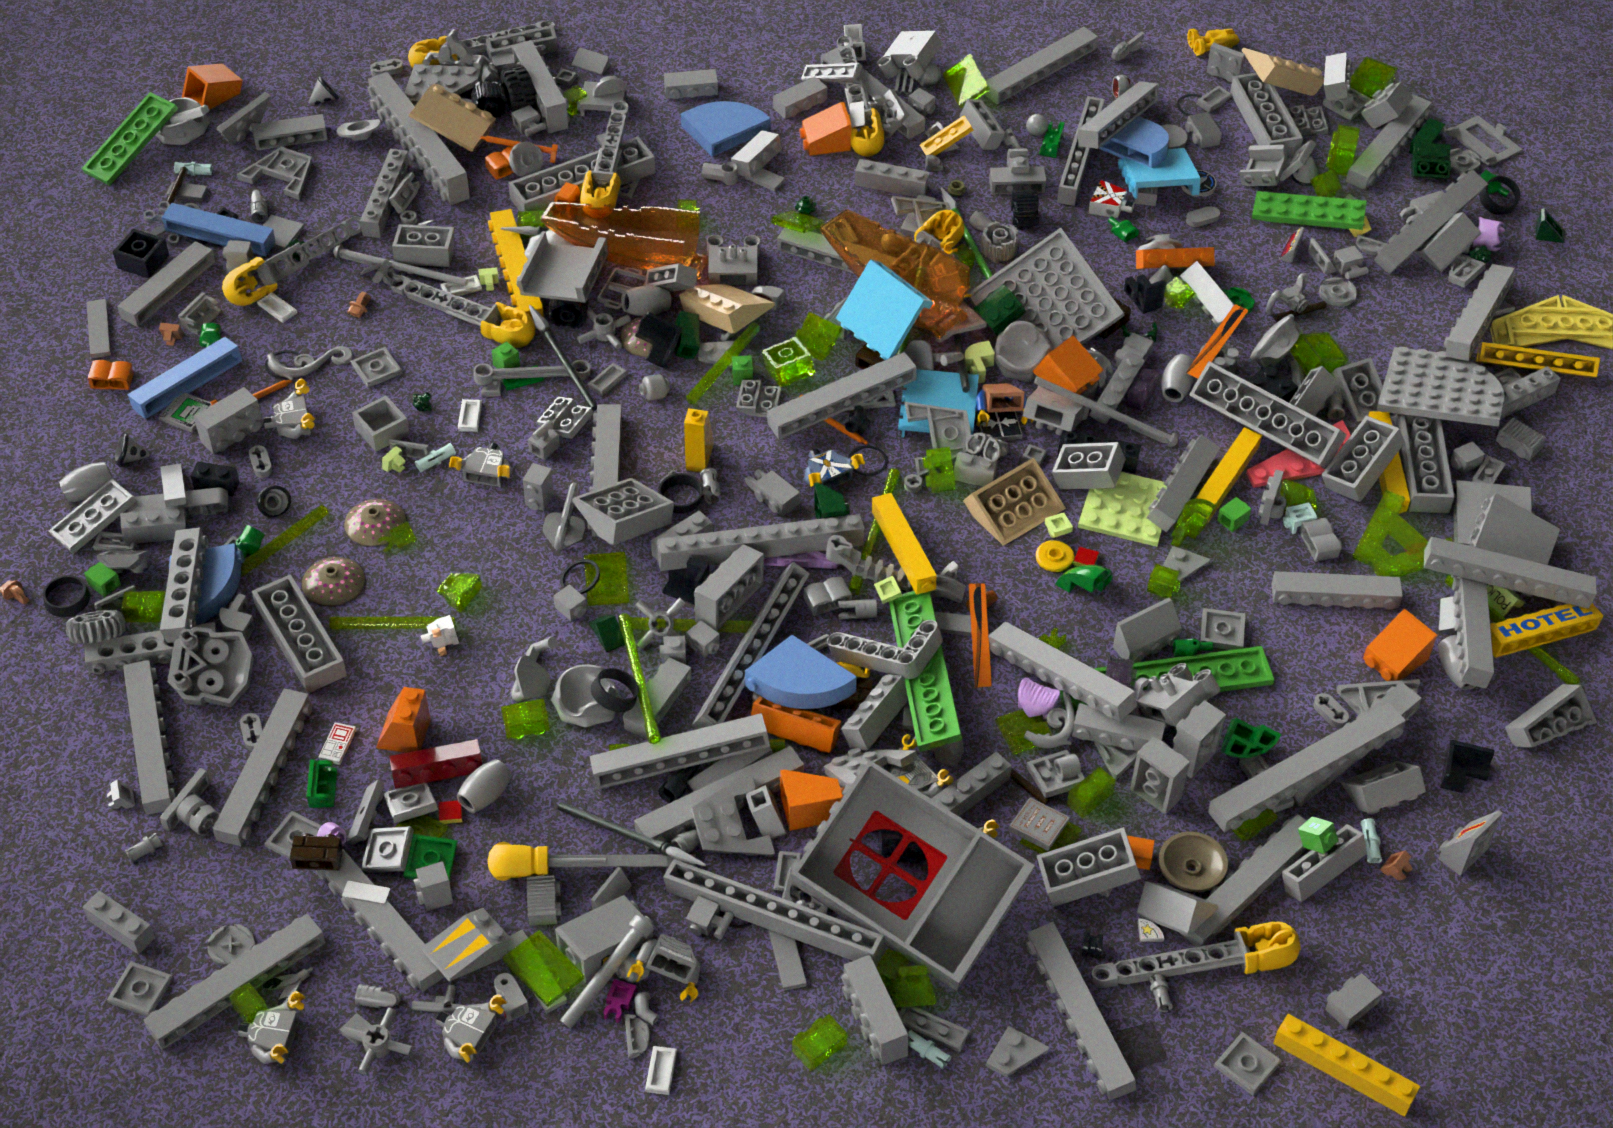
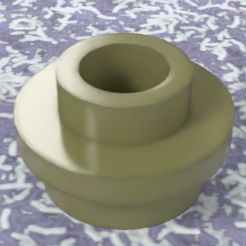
M954 180L948 186V193L952 196H962L966 191L964 183L960 180Z

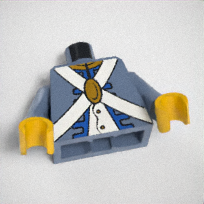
M813 449L809 453L810 459L808 460V467L805 469L804 482L810 485V487L814 486V483H820L832 489L851 481L853 468L857 469L859 465L865 464L863 455L856 454L851 458H847L837 454L834 450L821 453L818 449Z

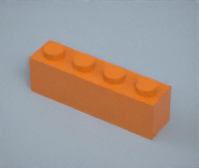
M1214 247L1136 250V269H1158L1163 265L1168 266V268H1189L1196 261L1202 267L1215 266Z
M761 696L752 705L751 716L762 713L767 733L776 735L780 739L795 741L802 746L807 745L816 748L820 752L830 753L837 745L841 721L805 709L781 706Z

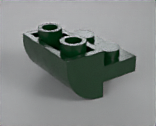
M1415 142L1413 144L1411 162L1412 177L1450 179L1451 145Z

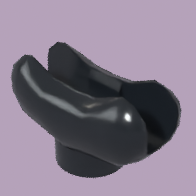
M857 405L854 407L855 414L849 412V422L845 423V429L851 433L859 431L863 434L871 424V420L866 417L865 409Z

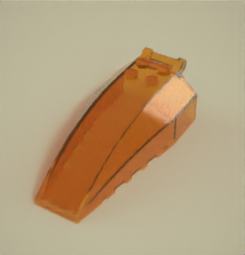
M551 202L541 216L543 224L574 246L594 248L599 237L606 238L609 250L606 261L621 266L647 271V269L679 263L697 269L696 276L697 280L702 277L704 267L709 263L707 255L696 253L700 228V212L646 206H642L641 210L629 209V206L623 205L622 209L610 208V205L605 204L604 208L592 207L591 204ZM694 262L698 263L696 268L692 267Z
M845 209L820 227V231L858 278H860L870 259L879 261L934 302L930 309H922L914 325L932 331L940 339L945 335V332L968 318L967 313L959 308L970 288V267L951 255L924 242L921 244L917 243L908 235L905 237L901 236L892 228L889 230L880 226V223L874 220L871 221L867 217ZM952 314L955 315L952 319H950L949 321H947V322H946L945 324H943L942 326L939 325L941 322H943L945 319H947L948 317H950Z

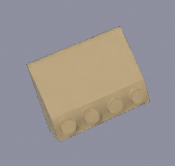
M1247 48L1242 49V52L1264 83L1310 96L1315 95L1324 83L1322 71L1316 67L1311 68L1303 63L1298 64L1278 56L1274 57Z
M439 84L431 85L409 114V117L471 152L484 141L481 139V136L486 137L489 135L496 120L491 113L480 110L475 104L464 101L458 94L448 92Z
M727 284L699 285L686 289L685 292L679 295L685 312L698 314L700 321L732 334L775 306L774 302Z
M1035 458L1028 460L990 482L963 500L972 516L1003 546L1043 523L1045 518L1054 516L1066 509Z

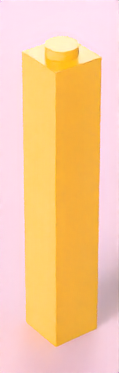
M1369 411V417L1392 425L1390 413ZM1398 451L1379 476L1386 512H1393L1395 514L1407 512L1410 503Z
M1245 427L1242 429L1193 501L1190 512L1191 516L1209 523L1260 447L1261 434Z
M892 493L872 497V513L916 595L936 590L937 575Z

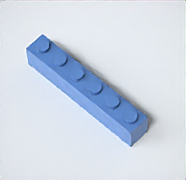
M171 203L162 216L165 231L222 246H227L229 240L250 241L253 254L265 257L276 242L273 228L184 205Z
M226 337L218 340L127 394L132 408L143 418H149L169 406L176 397L183 393L189 394L242 362L239 348Z

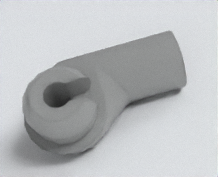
M647 992L638 993L634 998L635 1013L643 1020L654 1025L659 1019V1015L649 1009L651 997Z

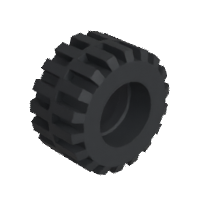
M522 65L502 70L500 81L506 91L510 111L514 112L528 105L534 109L536 95L527 69Z

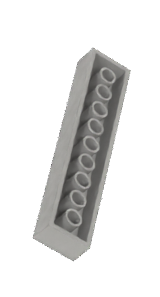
M385 72L369 78L367 89L371 96V108L377 110L380 120H384L387 129L392 130L394 138L400 140L403 150H408L410 159L415 160L418 169L424 171L427 181L431 180L434 190L440 192L442 200L444 202L447 201L451 206L469 199L466 171L434 130L409 117L410 112L415 106L389 73Z

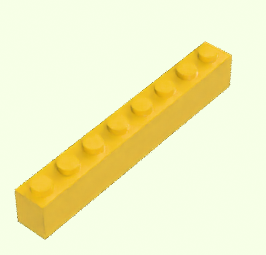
M512 209L491 212L488 227L490 232L493 231L491 233L493 244L497 243L495 245L496 254L501 256L499 257L500 267L505 268L503 270L504 280L509 281L506 282L508 293L513 294L510 295L512 306H516V309L529 314L533 320L529 305H531L544 318L540 297L520 295L519 287L516 284L517 277L520 276L523 265L527 262L524 254L525 250L519 233L500 229L502 227H517Z

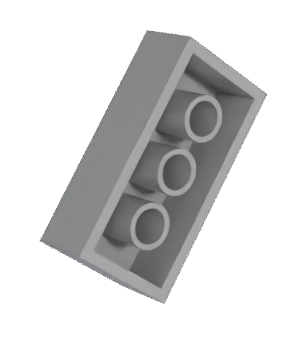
M1365 416L1321 476L1326 488L1361 502L1405 443L1400 428Z
M742 544L737 550L733 551L725 562L720 564L713 574L708 576L701 586L699 585L695 589L694 612L696 623L701 620L717 631L763 585L764 553Z
M1124 827L1037 855L1047 894L1053 907L1141 879Z
M867 955L844 964V974L841 975L844 984L842 990L846 1000L851 999L853 1003L851 1010L855 1019L860 1018L862 1022L860 1028L864 1039H870L872 1044L870 1051L875 1060L879 1059L881 1065H885L907 1057L908 1033L871 956Z

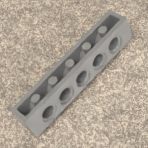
M389 150L360 220L363 236L381 238L393 209L389 197L400 184L410 167L408 151Z
M201 528L176 530L160 625V631L167 643L178 639L183 629L191 630L196 627L195 617L199 612L198 597L201 596L200 583L204 578L203 564L206 563L205 549L208 548V538L206 535L204 536Z
M215 622L196 625V627L212 628L214 633H218ZM161 631L120 636L94 644L88 643L85 644V663L89 674H102L110 670L123 671V665L149 660L150 664H167L172 658L174 642L167 643ZM214 650L213 655L219 654V650Z

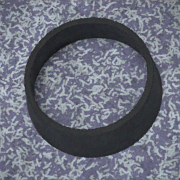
M1505 176L1491 178L1487 181L1488 185L1479 194L1481 204L1492 214L1503 215L1512 212L1516 208L1521 196L1518 185L1512 179ZM1500 182L1507 185L1514 193L1515 204L1511 206L1496 204L1488 194L1489 183Z
M676 473L663 479L658 490L661 495H664L668 488L678 484L689 485L699 493V497L689 504H674V513H688L699 506L703 486L698 478L686 473Z
M72 575L57 577L51 580L44 588L43 600L45 609L54 616H73L81 612L88 605L90 592L79 577ZM74 583L84 587L82 596L70 605L55 606L47 601L49 593L60 585Z
M617 668L602 670L592 682L590 688L596 702L614 712L631 710L636 703L639 693V686L636 680L627 672ZM609 678L623 683L632 692L633 697L623 699L609 694L602 687L600 679Z

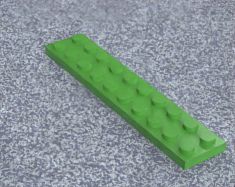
M911 591L889 602L897 645L900 648H904L922 622L934 620L937 623L930 592L916 595L915 591ZM941 644L918 677L913 679L904 678L917 746L920 752L963 740Z
M1262 646L1094 668L1134 690V685L1138 679L1144 677L1150 679L1152 676H1157L1158 680H1160L1163 674L1169 673L1172 667L1180 663L1187 665L1193 677L1198 672L1209 669L1220 687V692L1267 686L1274 683V677ZM1060 690V699L1065 710L1063 690ZM1070 695L1074 712L1078 710L1079 703L1086 704L1081 700L1074 699Z

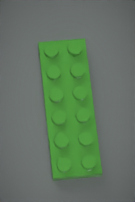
M149 92L81 168L83 172L110 186L178 110L176 104Z
M1257 191L1252 219L1276 223L1363 230L1367 201Z

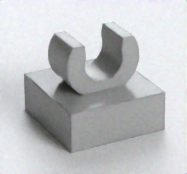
M385 259L371 281L379 283L382 279L384 283L389 284L391 279L389 276L393 277L396 275L393 269H389L392 262Z
M115 780L110 784L111 791L107 794V797L113 801L108 804L109 807L119 809L122 806L128 809L135 806L132 787L119 780Z

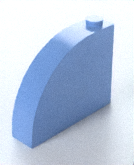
M720 101L706 103L681 113V126L711 156H715L753 139L761 131H771V118L753 106L738 102Z
M1138 116L1099 149L1122 159L1124 156L1152 168L1166 159L1169 135L1160 125Z
M235 543L205 549L206 563L203 564L204 578L200 583L201 596L198 597L199 612L195 617L196 625L203 624L217 615L221 607L224 608L229 603L238 588L241 577V563H244V556L242 551L238 550ZM170 555L169 569H170V563H171V557H172V555Z
M794 635L789 636L745 670V686L750 691H754L770 702L789 708L816 709L827 707L847 699L856 692L857 676Z

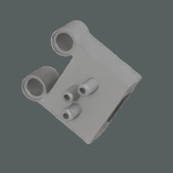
M903 31L898 35L885 55L878 60L877 65L887 79L896 76L898 68H906L911 78H918L925 72L927 65L932 63L931 60L942 46V42L936 31Z
M711 235L707 238L709 285H757L758 256L760 255V238L758 236H746L744 238V247H737L734 244L729 247H723V238L719 235Z
M1038 385L1037 389L1027 398L1023 417L1035 420V427L1038 429H1042L1044 423L1048 424L1047 429L1051 431L1057 427L1056 434L1061 436L1063 430L1073 431L1082 420H1086L1090 408Z
M1180 663L1172 667L1169 673L1163 674L1160 680H1158L1157 676H1152L1149 679L1152 687L1136 702L1145 718L1165 722L1176 727L1181 719H1186L1189 716L1191 709L1195 705L1199 706L1204 700L1207 701L1220 692V687L1209 669L1202 670L1193 677L1187 665Z

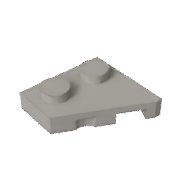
M1460 254L1451 263L1448 281L1465 288L1485 270L1486 263Z
M735 341L700 343L698 350L699 361L712 363L719 367L726 366L732 368V356H737Z
M1172 546L1158 574V578L1178 585L1186 577L1192 576L1203 566L1206 567L1210 559Z
M1008 1026L987 1060L986 1067L1005 1077H1009L1019 1068L1025 1067L1039 1056L1047 1054L1049 1047Z

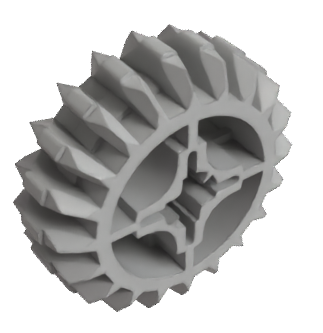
M117 610L83 613L66 622V634L69 641L75 644L102 642L116 638L125 632V618Z

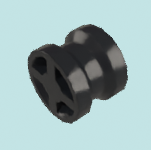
M1084 932L1082 955L1094 954L1095 957L1101 958L1103 934L1094 936L1089 932Z

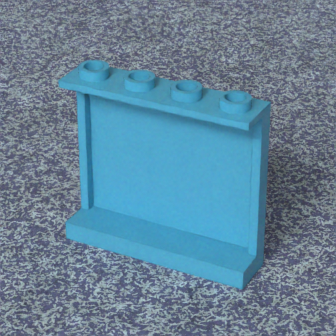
M1185 148L1168 149L1166 159L1152 168L1124 156L1123 159H1118V168L1121 169L1122 177H1125V183L1129 186V192H1132L1135 199L1138 198V188L1187 185L1192 195H1199L1200 176Z
M870 259L836 319L841 322V326L844 329L854 332L853 336L868 343L866 345L868 348L878 351L880 357L887 360L895 356L922 309H930L934 302L883 263Z
M916 369V380L903 386L907 390L902 392V402L966 410L972 435L979 375L968 374L970 391L964 393L959 373ZM901 404L900 416H903V419L899 418L898 430L902 431L901 437H905V431L930 433L928 419L908 422L905 405Z

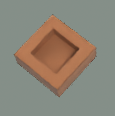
M160 323L159 331L163 335V341H166V345L174 346L176 339L183 338L184 332L180 325Z
M1406 850L1392 854L1380 870L1387 876L1391 875L1397 880H1403L1406 876L1402 870L1405 872L1412 870V866L1409 863L1411 856Z

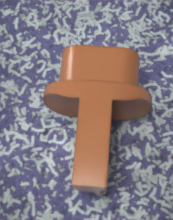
M361 292L356 302L351 301L349 303L350 308L347 313L361 318L364 312H368L365 306L372 297L366 292Z
M9 580L0 587V593H2L4 599L9 600L14 597L24 605L29 602V599L24 595L21 582Z

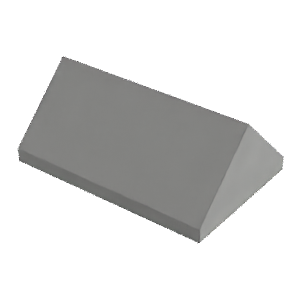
M1464 212L1457 213L1415 253L1442 272L1481 235V231Z
M1145 881L1137 914L1142 918L1190 936L1219 907L1218 904L1171 886Z

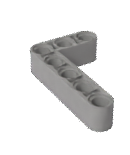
M934 620L922 622L904 648L841 632L833 633L827 638V644L835 660L891 675H903V678L913 679L920 675L943 641L938 624Z

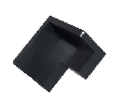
M1144 274L1137 276V282L1132 276L1125 279L1124 291L1142 314L1162 308L1166 289L1165 280L1151 283Z
M647 312L641 319L635 334L636 337L652 344L646 361L664 368L672 358L682 328L651 312Z
M690 557L686 563L687 569L668 570L669 580L662 593L677 599L680 597L683 601L695 605L694 592L699 585L701 586L709 576V563Z
M1451 739L1445 753L1440 788L1463 793L1466 776L1487 781L1495 750Z

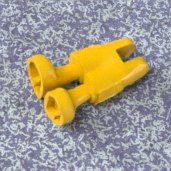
M1193 28L1189 29L1187 34L1188 44L1196 56L1210 51L1213 43L1232 48L1240 42L1233 29L1209 30L1205 36H1199V32Z

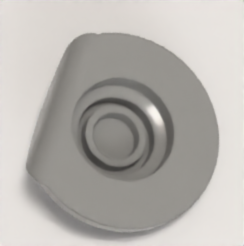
M379 119L344 123L337 128V134L340 137L351 138L353 141L366 140L373 131L380 127L381 122Z

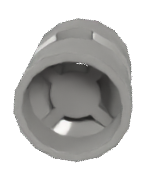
M190 795L179 805L176 815L179 820L190 826L197 834L205 836L209 833L207 829L214 827L220 813L210 805H207L197 795Z

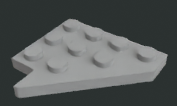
M414 64L404 94L414 106H416L427 89L433 84L442 85L448 92L460 95L480 82L483 74L482 67L475 69L474 67L425 66L423 64Z

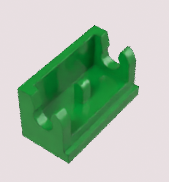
M1051 121L1039 155L1056 158L1063 138L1065 122H1060L1058 129H1054L1052 127L1053 122Z
M310 760L306 795L309 808L334 807L337 768L332 767L333 761Z

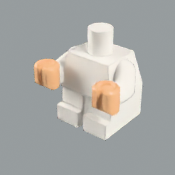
M450 615L439 618L426 626L428 633L421 635L423 644L431 641L433 647L438 648L439 656L447 654L445 646L459 644Z

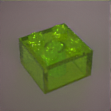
M1365 57L1352 74L1351 88L1372 99V95L1378 90L1383 91L1388 85L1395 82L1398 68Z
M1339 124L1338 130L1333 131L1328 153L1330 156H1328L1326 167H1329L1328 173L1342 176L1348 175V171L1353 164L1360 128Z
M1329 332L1300 334L1297 342L1289 350L1306 375L1312 369L1321 366L1331 374L1336 368L1344 366L1349 360Z
M797 337L761 350L764 366L779 387L788 386L795 381L815 374L811 354Z

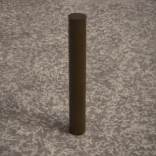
M181 167L166 200L170 205L174 203L188 172L186 167Z
M1325 301L1308 305L1301 313L1289 310L1275 314L1273 318L1278 322L1290 314H1293L1295 317L1326 308L1327 304Z
M1011 767L1010 778L1040 803L1046 805L1050 802L1049 798L1045 799L1040 790Z

